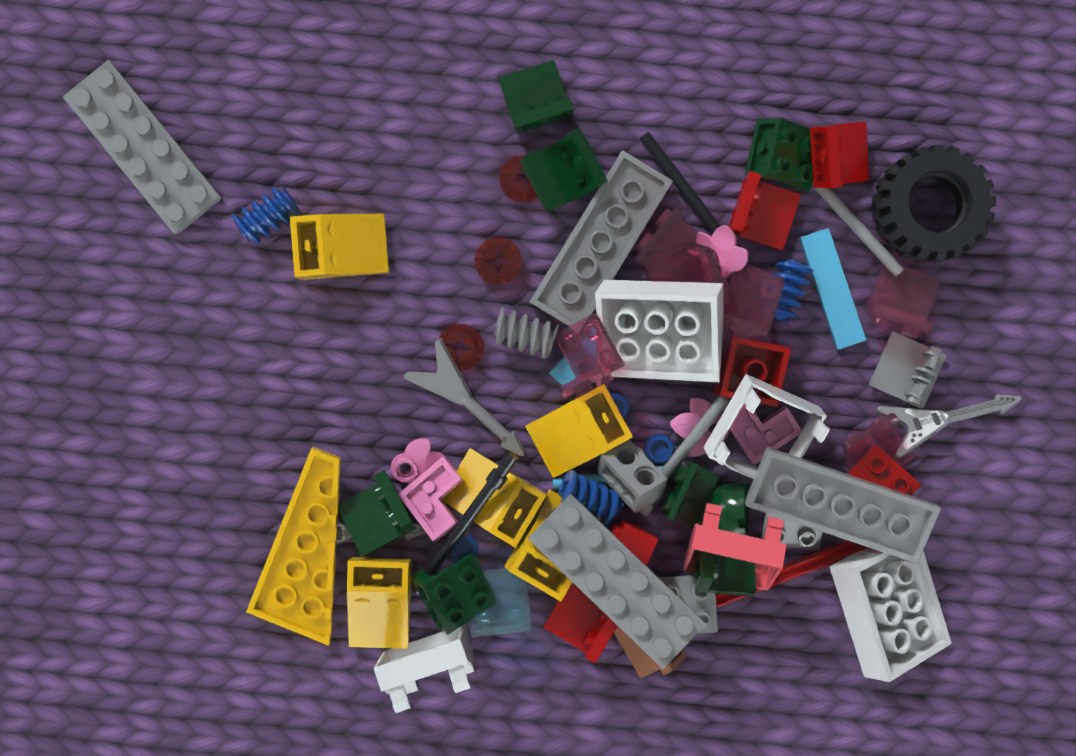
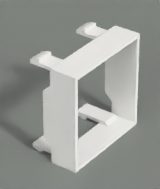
M745 374L703 448L710 459L754 479L758 467L730 456V451L723 441L743 404L745 403L746 409L754 414L761 402L753 387L807 413H812L788 454L802 458L814 437H816L818 442L822 443L830 428L823 423L827 415L820 406Z
M462 625L449 635L442 631L409 642V649L391 648L382 653L374 666V671L381 692L385 691L386 694L390 695L395 713L411 708L407 694L418 691L415 680L448 670L455 693L470 689L466 674L474 672L472 664L474 656L466 625Z

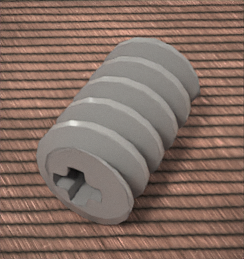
M502 307L493 335L496 337L497 345H500L506 338L508 348L511 349L518 342L519 351L523 352L529 345L530 355L534 356L541 349L542 358L546 359L551 352L559 324L554 331H551L550 321H546L541 328L539 326V318L536 317L531 324H528L527 314H524L518 321L516 311L513 310L508 317H505V308Z

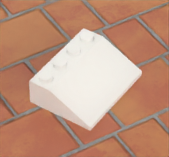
M603 280L595 292L600 376L704 382L720 381L724 315L723 283Z
M869 548L851 554L829 566L864 677L890 682L952 644L924 551L918 564Z

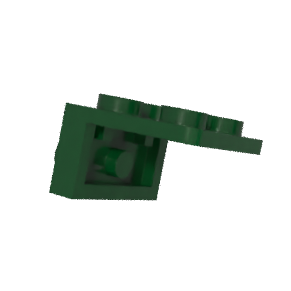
M581 128L571 131L557 143L527 154L520 160L525 174L546 211L554 210L586 196L608 181Z

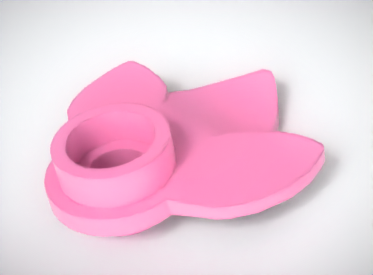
M727 225L718 227L712 236L703 232L697 233V250L705 259V272L713 279L727 278L732 271L742 270L748 261V251L736 246L737 239L735 233Z
M691 398L689 403L690 412L676 416L670 421V426L678 435L686 438L712 404L705 399ZM720 415L716 418V420L713 422V424H714V423H716V424L718 423V421H719L720 418H721ZM709 429L687 457L706 454L703 447L711 435ZM729 430L723 438V441L727 438Z
M415 439L407 445L404 453L397 455L393 459L391 473L396 480L407 482L409 485L440 458L446 456L437 451H430L429 439ZM403 463L410 464L411 469L408 471H404L401 469L400 465Z

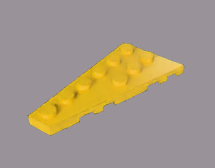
M313 446L246 612L329 646L332 635L341 457Z

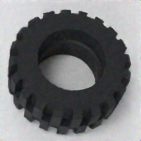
M932 145L929 148L921 147L915 149L889 166L884 172L885 175L878 180L875 187L878 192L872 197V205L876 206V211L872 213L873 222L879 221L881 228L876 231L880 238L886 236L889 240L886 244L887 247L892 251L898 249L901 251L899 256L907 260L914 258L917 263H938L972 250L977 246L978 240L984 239L989 232L986 226L992 224L995 214L990 212V208L996 206V196L990 195V189L995 187L992 179L986 181L983 175L987 172L982 164L976 166L973 163L975 160L974 156L969 153L962 156L959 154L960 148L953 146L944 149L943 145ZM924 178L936 179L945 184L953 193L957 208L956 217L951 227L938 233L928 231L921 227L913 218L909 208V194L912 186L917 181Z

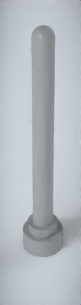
M719 396L663 466L661 470L667 479L672 476L729 402L727 397ZM652 503L639 512L648 516L655 506Z

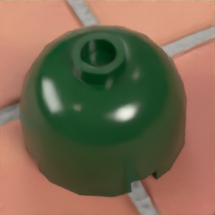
M746 482L724 484L716 488L711 494L709 503L722 506L718 529L749 535V511L744 503L748 495ZM706 504L703 505V518L705 514Z

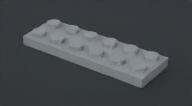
M110 60L103 63L63 96L65 101L173 234L178 235L222 199Z
M623 150L606 176L608 181L597 190L529 301L530 304L578 333L582 331L596 308L595 292L603 280H613L673 182L668 177Z
M769 447L765 449L744 502L747 507L917 564L941 510L937 504Z
M572 494L528 538L662 669L706 625L686 603Z

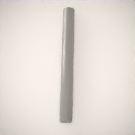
M831 188L815 189L895 277L904 270L898 261Z

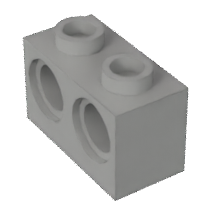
M630 440L601 454L597 473L635 513L663 497L668 480L664 472L659 467H655L646 457L644 451L636 447Z

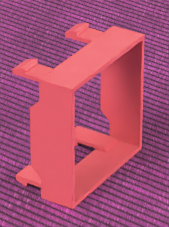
M707 503L703 524H695L690 536L683 572L694 574V550L755 563L756 588L768 591L783 569L787 544L780 543L784 520L768 517L764 539L718 529L722 506Z

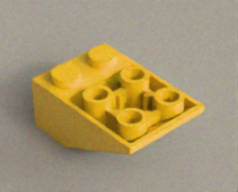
M316 214L290 217L294 276L296 278L309 280L389 273L384 214Z
M601 384L525 426L553 478L633 438L605 384Z
M470 448L457 469V472L464 481L441 500L461 514H464L487 483L486 477L493 468L497 469L499 465ZM509 472L507 474L508 480L503 487L494 492L473 522L516 548L547 494L514 473Z
M549 489L546 498L504 567L526 582L562 601L572 581L528 539L561 504L562 498Z
M352 557L348 560L347 612L349 647L409 649L412 559Z

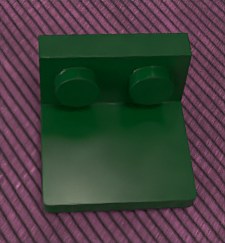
M554 60L499 77V83L516 135L572 117L573 107L570 98L566 97Z
M782 117L757 119L744 177L749 171L761 174L760 180L773 179L803 191H811L813 170L810 129Z
M687 460L684 465L680 464L672 479L676 482L672 492L667 491L660 504V507L663 508L662 514L671 521L676 520L694 528L703 514V505L708 503L720 475Z
M385 470L374 475L377 481L375 485L339 503L338 511L362 557L416 530Z
M694 550V592L754 596L756 593L755 563Z
M471 553L435 576H428L420 569L410 575L434 624L447 635L497 602L475 555Z

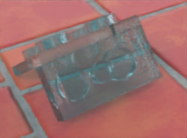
M506 568L482 570L497 602L471 620V637L531 631L532 623L527 582L509 572Z

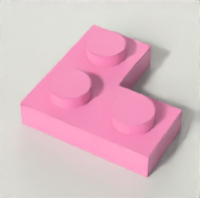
M745 403L729 428L746 457L753 465L761 461L766 447L777 450L798 436L802 431L789 409L785 406L763 421H760L755 412L753 414L746 409Z
M444 456L398 494L431 540L435 542L458 523L441 499L464 481L447 457Z

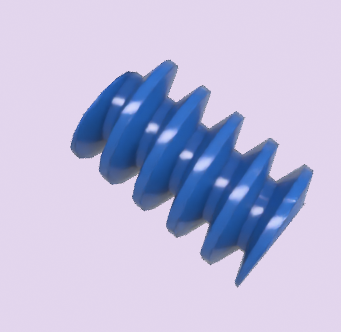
M283 184V192L278 191L274 187L271 189L272 199L265 194L261 195L263 205L253 200L251 203L254 211L250 212L245 207L241 208L243 213L242 219L234 213L231 215L236 226L249 242V239H251L255 243H260L261 237L259 232L269 237L271 235L269 226L275 230L281 229L279 219L289 224V213L294 216L301 215L299 207Z
M783 259L785 262H778L775 267L780 273L772 274L771 277L777 285L771 284L767 287L768 292L773 296H764L763 302L769 307H760L758 312L770 320L791 326L786 319L796 318L797 315L790 309L791 307L801 306V303L794 298L795 296H805V292L799 288V285H809L810 283L803 275L813 274L814 270L799 262Z
M569 470L566 473L558 491V495L562 498L561 503L572 494L590 512L592 511L598 520L603 516L602 524L605 527L617 518L625 503L613 489L608 490V487L604 484L597 485V482L593 479L587 481L585 475L580 474L576 476L574 470Z

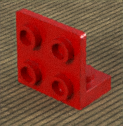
M865 121L810 127L814 188L842 187V184L869 180L867 126Z
M749 171L744 177L728 227L732 229L737 237L777 250H783L801 195L760 181L761 174Z
M873 445L847 473L910 496L921 486L916 479L878 445Z
M572 582L562 601L558 600L544 624V628L582 650L585 658L596 664L617 625Z

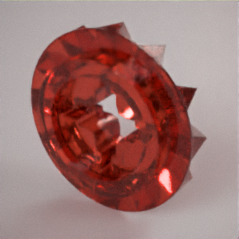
M514 155L504 163L499 174L500 186L503 192L510 199L517 202H529L537 198L529 179L527 184L528 190H526L521 182L511 183L518 177V167L523 170L520 160L525 155Z
M494 237L486 240L479 246L475 254V267L478 274L486 282L496 285L511 282L520 272L522 256L520 250L512 241L502 237ZM497 249H500L503 259L511 260L507 264H502L500 274H497L495 264L485 262V260L495 258Z
M454 324L441 332L439 338L444 341L459 371H465L477 365L484 352V343L481 335L475 328L466 324ZM461 334H463L464 344L473 348V350L463 351L459 360H457L456 350L447 346L448 344L458 343Z

